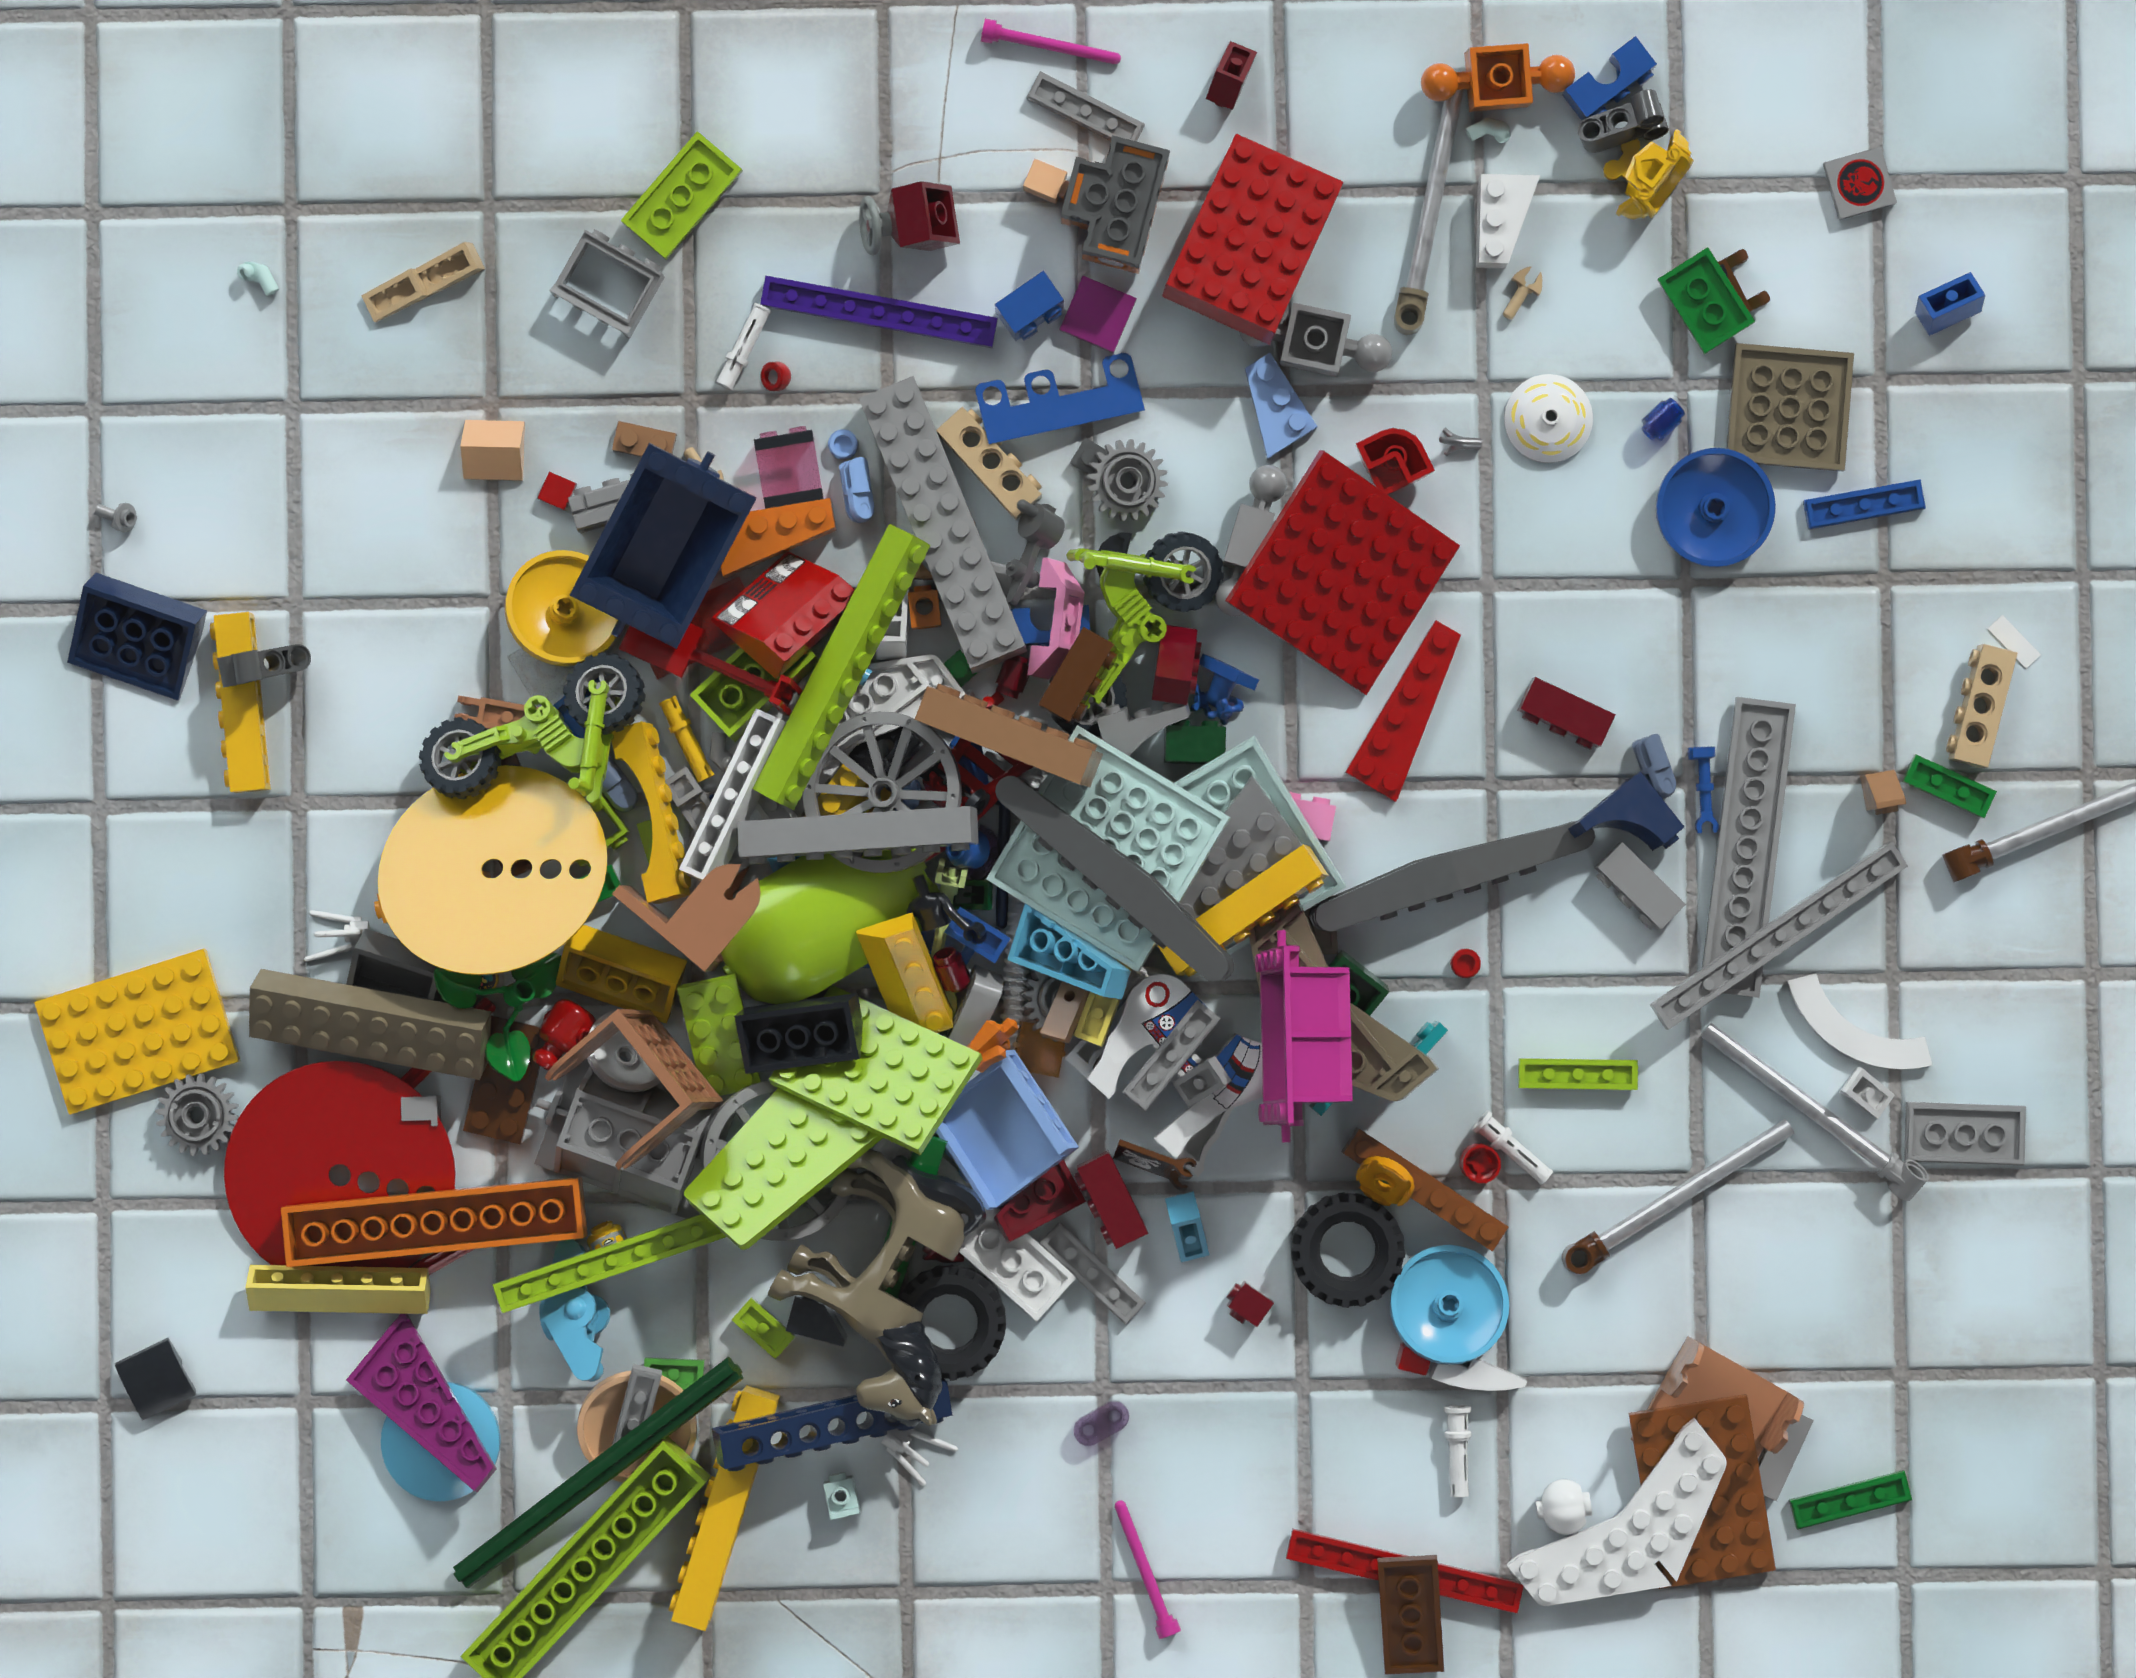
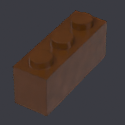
M1083 627L1039 702L1041 709L1071 726L1075 720L1080 721L1087 711L1088 706L1085 703L1090 694L1095 696L1102 685L1103 680L1100 677L1104 670H1110L1118 657V654L1115 653L1117 650L1115 644Z

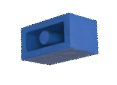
M1969 272L1919 295L1915 314L1930 336L1982 312L1985 293L1973 274Z

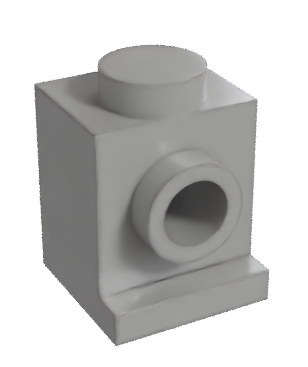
M441 1095L401 1097L402 1121L431 1120V1126H438V1117L441 1120Z

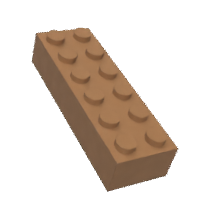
M939 683L936 688L927 686L914 720L1079 785L1091 787L1103 753L1096 751L1098 745L1077 737L1072 742L1068 740L1070 736L1068 733L1051 727H1047V730L1044 731L1041 729L1042 723L1020 716L1019 720L1013 719L1015 716L1014 712L992 705L990 710L986 708L988 702L965 694L964 699L959 697L960 691Z

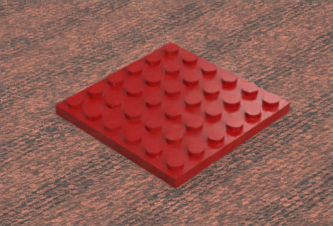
M1319 450L1225 602L1362 694L1367 695L1460 545L1330 454Z

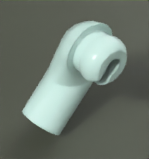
M1485 118L1465 129L1471 142L1486 134L1495 136L1499 143L1507 142L1511 137L1509 125L1504 121L1493 118Z
M249 261L238 266L237 274L239 278L260 283L266 296L279 291L266 265Z

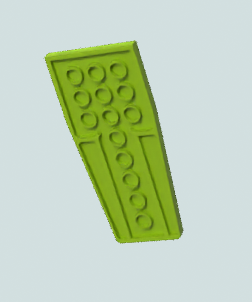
M778 1088L685 1189L684 1196L697 1211L741 1250H747L877 1144L883 1137Z

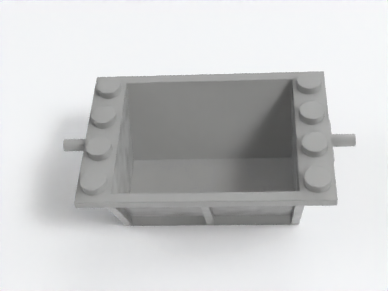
M585 1059L566 1074L561 1091L556 1092L552 1103L540 1098L537 1100L536 1107L548 1111L545 1122L548 1127L534 1164L572 1178L582 1177L583 1182L677 1216L689 1218L698 1215L699 1211L686 1200L684 1191L701 1173L700 1156L703 1138L709 1122L721 1105L716 1109L697 1111L642 1159L625 1170L623 1167L618 1170L615 1165L624 1153L680 1105L662 1083L643 1092L617 1090L603 1082L592 1070L588 1059ZM735 1112L725 1123L719 1140H726ZM716 1149L715 1156L721 1151L720 1149Z

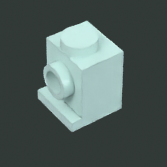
M845 1472L829 1475V1481H824L823 1486L830 1519L859 1514L861 1507L854 1476H846ZM839 1490L846 1493L847 1497L843 1501H839L835 1497V1493Z

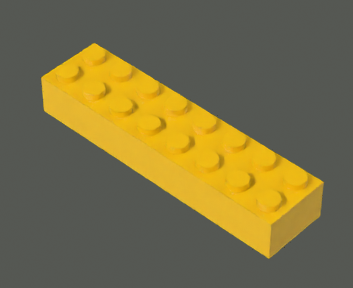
M746 1385L743 1391L738 1390L735 1394L731 1411L736 1412L734 1420L729 1419L726 1425L774 1414L781 1395ZM747 1439L743 1443L742 1451H747L752 1447L753 1439ZM715 1458L713 1468L718 1469L716 1477L711 1476L705 1490L704 1497L709 1498L707 1505H702L695 1525L700 1526L698 1533L694 1532L693 1536H691L686 1554L691 1555L689 1562H684L677 1582L681 1583L682 1587L681 1590L676 1589L668 1611L673 1612L671 1621L706 1631L713 1615L759 1464H756V1462L746 1464L745 1468L739 1471H728L720 1466Z

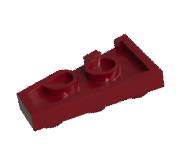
M1062 1160L1009 1200L994 1216V1220L1008 1244L1084 1204L1086 1200L1065 1161Z

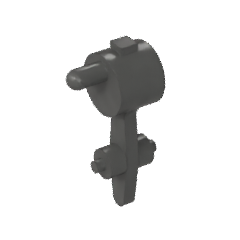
M1024 499L1017 502L1018 510L1023 512L1018 522V533L1027 540V545L1020 560L1014 559L1006 564V574L1012 578L1006 600L1012 605L1019 603L1026 587L1033 588L1039 584L1040 574L1034 570L1040 548L1043 550L1051 549L1059 542L1064 533V520L1055 514L1056 508L1049 504L1032 505Z

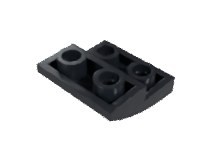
M169 1337L115 1363L118 1375L142 1421L196 1395V1389L182 1366V1359Z

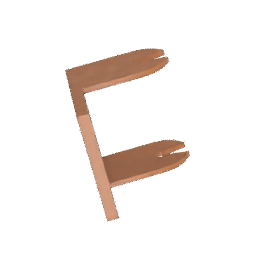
M726 864L716 867L708 873L671 918L666 916L652 903H647V899L632 886L619 885L612 895L704 972L715 971L723 961L721 952L754 914L760 902L761 891L757 878L736 893L734 898L733 893L739 889L749 867L738 873L742 864Z
M617 1009L562 1056L545 1075L547 1081L551 1079L554 1081L558 1080L581 1064L620 1030L680 1106L634 1144L618 1160L615 1165L618 1170L622 1167L625 1170L642 1159L697 1111L716 1109L724 1102L651 1010Z
M1687 1336L1647 1410L1746 1394L1758 1458L1763 1448L1776 1454L1788 1442V1432L1786 1430L1789 1424L1799 1422L1804 1402Z

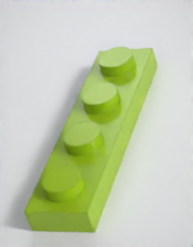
M1518 1058V1088L1638 1090V1060Z

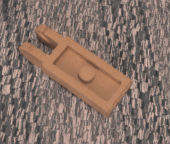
M458 696L457 702L467 706H479L477 717L459 713L455 714L454 718L473 719L485 728L491 729L521 719L525 715L524 705L483 697L476 699Z

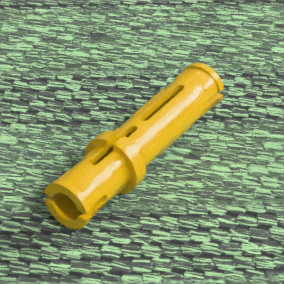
M676 695L658 703L670 725L668 729L671 734L674 733L695 775L697 783L714 776L715 774L709 766L690 727L692 723L689 718L686 719Z

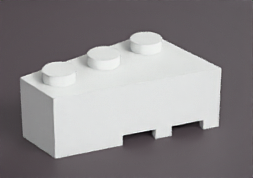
M1480 175L1477 194L1476 268H1506L1540 175Z

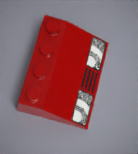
M787 551L711 618V621L769 674L777 679L837 626L855 589L838 574Z

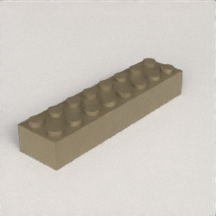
M261 969L250 986L249 1037L480 1080L488 1064L485 1057V1049L491 1033L492 1011L475 1008L460 1009L448 1003Z

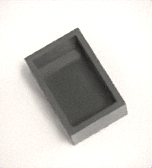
M368 929L363 931L354 947L346 985L438 1002L441 996L434 980L436 966L413 954L399 939Z

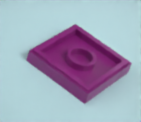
M1082 276L1060 331L1114 354L1137 298Z

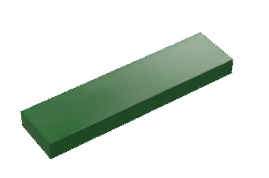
M1902 1470L1789 1499L1795 1527L1799 1530L1911 1501L1912 1497L1905 1471Z

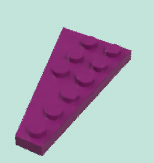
M400 1314L346 1381L472 1490L479 1492L497 1468L408 1314Z

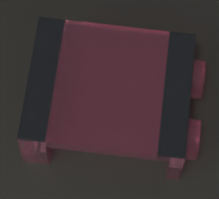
M806 426L790 428L789 434L777 435V431L760 433V438L754 439L765 509L825 499L812 430H807Z

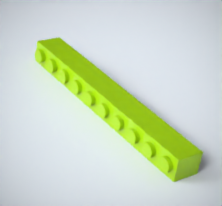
M888 525L754 784L753 790L792 810L795 809L866 669L869 667L880 642L883 640L894 615L897 613L908 588L911 586L913 578L925 559L926 553L931 546L930 544L896 526Z

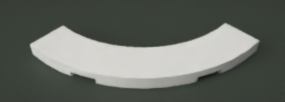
M1816 973L1786 981L1795 1005L1807 1023L1827 1044L1854 1060L1883 1068L1914 1069L1932 1066L1925 1037L1889 1039L1870 1034L1856 1027L1832 1006L1819 983Z

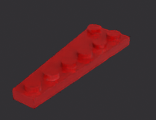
M1437 620L1434 621L1345 773L1390 800L1397 801L1461 634Z

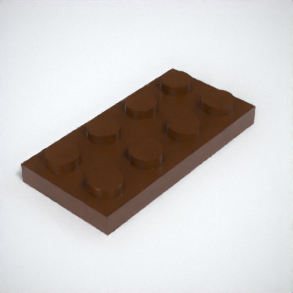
M491 1015L490 1036L495 1033L503 1034V1027L508 1019ZM518 1021L512 1023L509 1033L517 1030L521 1031L529 1041L530 1060L526 1073L520 1081L513 1082L496 1072L488 1063L480 1080L475 1079L463 1131L522 1144L541 1067L533 1062V1055L536 1050L542 1048L545 1044V1041L539 1035V1026Z
M1437 1555L1377 1558L1385 1674L1444 1672Z

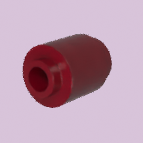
M1018 655L1003 661L995 682L998 684L995 691L1018 699L1019 693H1023L1029 679V675H1027L1029 659Z
M946 947L937 951L933 956V966L944 990L953 993L963 991L968 986L971 976L961 953L956 951L954 947Z

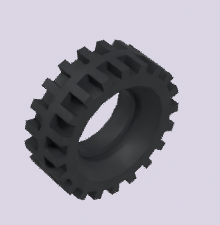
M1342 1192L1332 1196H1325L1314 1205H1310L1305 1214L1297 1221L1296 1229L1292 1233L1291 1258L1296 1274L1311 1294L1325 1303L1338 1305L1343 1308L1365 1306L1366 1303L1382 1298V1295L1388 1289L1391 1290L1395 1285L1394 1282L1397 1275H1401L1403 1259L1406 1254L1404 1250V1236L1396 1219L1383 1205L1358 1193ZM1341 1222H1355L1364 1226L1371 1234L1375 1243V1255L1370 1266L1363 1273L1353 1277H1341L1330 1272L1323 1264L1320 1256V1243L1324 1234L1332 1226Z
M951 1264V1266H935L918 1274L917 1277L906 1285L899 1299L924 1313L926 1306L932 1300L945 1294L958 1295L966 1299L974 1307L977 1315V1330L973 1338L966 1345L956 1349H943L932 1343L937 1354L938 1363L942 1367L941 1379L954 1381L958 1378L973 1376L977 1371L987 1367L989 1362L996 1357L1005 1336L1006 1316L1005 1307L999 1292L985 1276H981L971 1268L967 1269Z

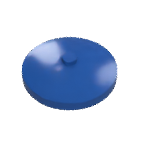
M1709 448L1691 453L1671 467L1660 484L1655 510L1658 527L1663 538L1678 555L1698 565L1720 567L1740 562L1760 548L1771 531L1775 518L1776 504L1772 485L1767 475L1757 463L1746 455L1734 450Z

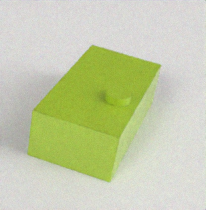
M741 647L725 661L767 681L773 680L778 682L780 677L775 679ZM809 650L782 675L793 679L798 684L802 678L815 668L819 659ZM714 671L690 694L698 705L734 742L743 736L755 709L767 713L773 707L769 702L770 698L765 697L763 692L717 671Z

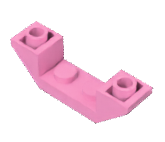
M1042 558L1039 587L1056 591V598L1054 601L1049 646H1031L1027 675L1050 680L1052 675L1055 676L1080 633L1085 593L1065 562Z

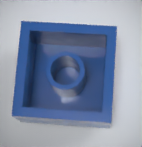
M1044 270L995 303V313L1015 341L1020 338L1025 341L1035 335L1040 324L1045 321L1047 324L1054 322L1062 315L1061 311L1064 308V299Z

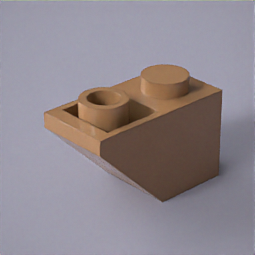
M1895 770L1860 776L1866 811L1875 809L1876 815L1897 812L1899 811L1898 805L1906 804V799Z

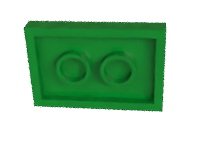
M1708 247L1657 279L1704 355L1755 323L1754 318Z

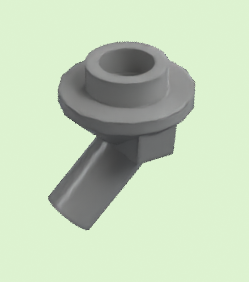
M129 503L119 504L116 510L97 504L94 515L112 521L111 527L121 532L132 530L137 520L135 508Z

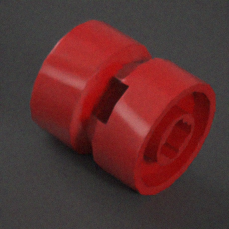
M1474 1143L1462 1151L1459 1158V1167L1461 1172L1471 1181L1488 1183L1499 1174L1501 1160L1493 1148L1482 1143Z

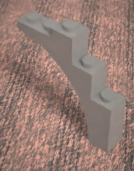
M1167 702L1162 704L1163 709L1152 712L1151 708L1141 709L1134 712L1135 717L1131 718L1128 707L1120 708L1119 704L1103 708V713L1099 714L1096 719L1102 740L1130 756L1150 736L1168 725L1189 718L1191 714L1188 703L1187 705Z

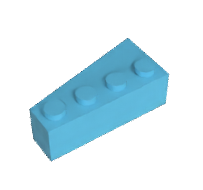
M1025 903L1009 952L1008 961L1103 997L1123 998L1131 970L1106 952Z

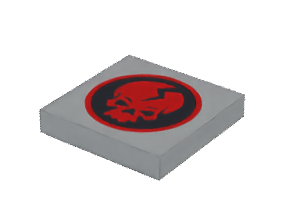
M1881 146L1823 163L1838 220L1897 203Z

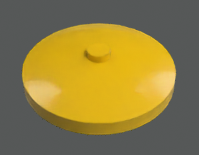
M568 550L546 552L527 561L511 580L505 598V617L508 628L515 641L524 651L544 663L556 666H575L578 662L586 661L585 658L587 656L593 655L595 657L598 656V653H605L617 638L611 632L618 619L570 596V592L589 558L588 555Z

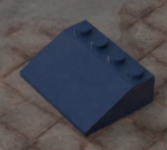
M95 573L83 585L67 663L179 701L202 636L207 610Z

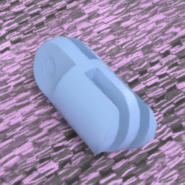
M858 457L841 463L839 469L847 516L853 522L863 523L870 520L874 514V500L868 461L864 457Z

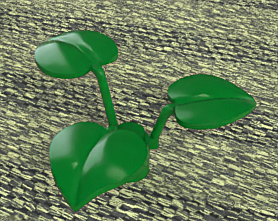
M553 952L533 964L513 970L511 974L516 980L508 986L490 989H479L482 982L481 975L461 974L436 967L434 970L436 988L441 997L451 1006L466 1009L475 1004L476 994L503 993L505 1002L514 1007V1011L503 1027V1034L495 1033L489 1037L486 1044L485 1057L489 1065L496 1072L513 1082L520 1081L529 1065L530 1045L523 1032L517 1030L509 1033V1028L518 1013L523 1010V1004L533 998L543 999L552 994L556 987L561 955Z

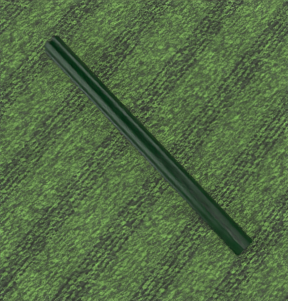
M730 1357L724 1359L456 1564L453 1568L455 1570L454 1576L458 1582H462L467 1589L472 1587L744 1378L741 1374L743 1372L738 1364H734Z

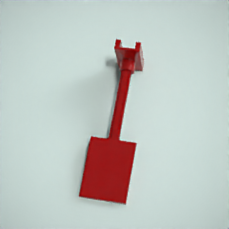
M691 623L677 649L629 626L619 650L680 678L683 677L690 661H695L763 692L765 697L770 698L769 702L781 714L788 717L792 713L788 705L793 695L800 696L803 692L793 679L781 674L778 682L773 680L767 681L698 650L697 646L705 630Z

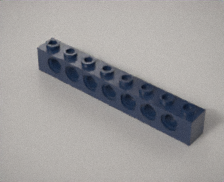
M941 1379L943 1384L942 1391L933 1407L937 1423L943 1422L944 1417L953 1416L948 1383L945 1379ZM852 1395L712 1428L717 1463L728 1471H739L744 1469L746 1464L754 1462L760 1465L773 1462L775 1457L784 1455L787 1458L798 1457L805 1450L823 1451L831 1448V1444L834 1443L853 1444L858 1442L860 1437L868 1435L873 1438L887 1435L889 1430L907 1431L914 1429L916 1425L908 1427L892 1416L885 1418V1412L864 1408L859 1404L857 1396ZM862 1412H866L867 1416L865 1421L861 1424H857L856 1420L858 1415ZM838 1418V1426L834 1430L828 1431L830 1421ZM810 1425L808 1435L800 1438V1430L804 1426ZM777 1432H781L780 1441L776 1444H771L772 1436ZM747 1439H753L752 1447L747 1451H742L743 1443Z

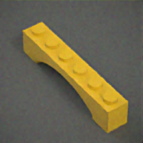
M642 721L630 726H624V730L620 732L612 731L614 738L611 741L615 759L625 761L639 780L648 802L652 821L650 862L647 872L641 874L647 903L661 904L690 895L691 878L679 870L685 857V851L682 843L678 840L676 831L679 824L671 808L672 792L670 787L665 784L664 773L666 765L663 757L659 754L657 744H659L660 739L658 731L653 727V724Z

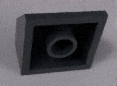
M795 1296L786 1331L843 1347L848 1335L833 1309L811 1298Z

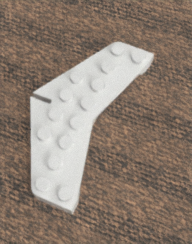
M932 654L872 663L868 667V669L872 670L864 686L858 685L838 725L858 715L879 711L900 713L915 719L927 686L936 688L938 683L960 691L959 697L964 699L966 693L943 662ZM803 678L799 684L802 690H804L807 684ZM796 694L789 705L792 711L800 697ZM784 716L783 721L787 723L789 717ZM896 725L872 726L875 737L901 728V726ZM863 729L846 737L837 747L849 756L856 745L866 742ZM832 754L829 755L822 768L818 784H827L842 765ZM803 793L794 810L762 794L755 809L763 820L801 817L805 813Z
M1693 1418L1680 1429L1674 1437V1442L1623 1511L1612 1519L1536 1550L1531 1549L1518 1554L1507 1563V1566L1533 1599L1542 1606H1552L1672 1586L1655 1563L1660 1561L1677 1582L1727 1465L1726 1458L1697 1420Z

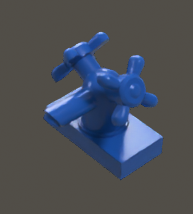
M1203 653L1199 665L1213 671L1215 675L1208 691L1205 693L1201 692L1199 685L1196 684L1194 704L1191 705V710L1203 709L1208 719L1212 720L1218 717L1223 725H1227L1228 719L1231 718L1233 713L1242 712L1244 704L1239 698L1231 696L1236 684L1255 691L1259 679ZM1208 705L1216 707L1217 710L1212 711Z
M959 907L957 912L969 924L979 922L986 929V933L981 939L972 930L974 939L970 942L965 940L963 936L964 930L953 920H951V923L944 933L965 945L961 951L965 965L968 964L974 952L996 963L1011 938L979 919L976 915Z

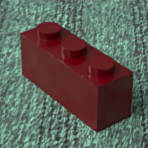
M1166 625V634L1159 643L1152 700L1187 705L1189 694H1195L1202 642L1196 641L1197 629Z
M1537 677L1532 678L1517 710L1523 713L1522 718L1535 725H1538L1539 721L1550 726V732L1564 738L1567 733L1577 738L1576 744L1592 750L1593 746L1596 748L1601 747L1616 715Z

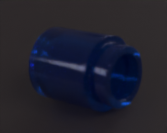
M1669 397L1666 401L1662 400L1641 419L1644 425L1641 427V430L1650 440L1658 439L1662 441L1682 422L1681 418L1685 416V412L1675 400Z

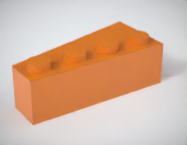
M827 498L750 511L721 565L722 576L727 579L736 573L750 569L775 556L782 555L798 546L837 531L831 499Z

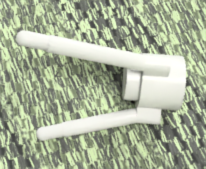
M311 910L309 912L310 916L350 923L344 926V930L316 931L314 933L315 937H345V942H351V944L304 958V961L311 962L354 950L365 929L370 930L369 921H362V917H349Z
M914 1429L907 1431L889 1430L881 1443L887 1447L886 1451L893 1455L922 1486L926 1485V1481L901 1454L906 1452L925 1467L929 1466V1462L909 1447L912 1439L908 1435L953 1452L958 1451L956 1446Z

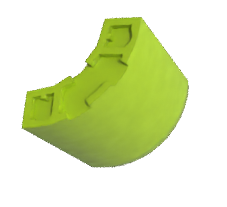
M891 850L882 851V856L865 857L863 853L861 858L890 860L892 855ZM824 854V860H806V856H801L794 862L785 865L759 881L761 891L759 905L750 919L721 952L726 965L722 967L725 975L736 973L739 987L756 1001L782 1004L803 1000L821 992L868 964L856 930L905 915L909 903L919 896L912 878L924 874L929 891L941 892L935 883L933 884L924 871L927 866L924 861L898 872L873 873L850 867L834 858L831 854ZM916 917L915 920H916L917 925H918V927H919V930H920V932H921V931H922L921 924H920L918 918Z

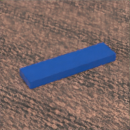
M1921 479L1803 501L1808 530L1926 508Z

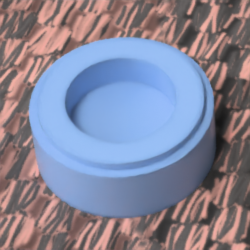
M841 429L835 431L830 436L828 447L835 458L847 460L857 452L858 441L851 431Z

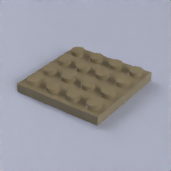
M1736 343L1734 348L1726 449L1742 453L1758 465L1845 471L1854 353Z

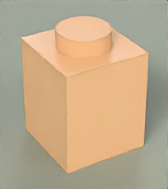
M1034 158L1023 184V191L1056 204L1058 198L1064 199L1069 185V181L1066 180L1067 172Z

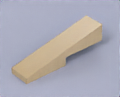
M463 242L416 269L410 268L361 296L373 321L378 322L485 270V267L473 243Z

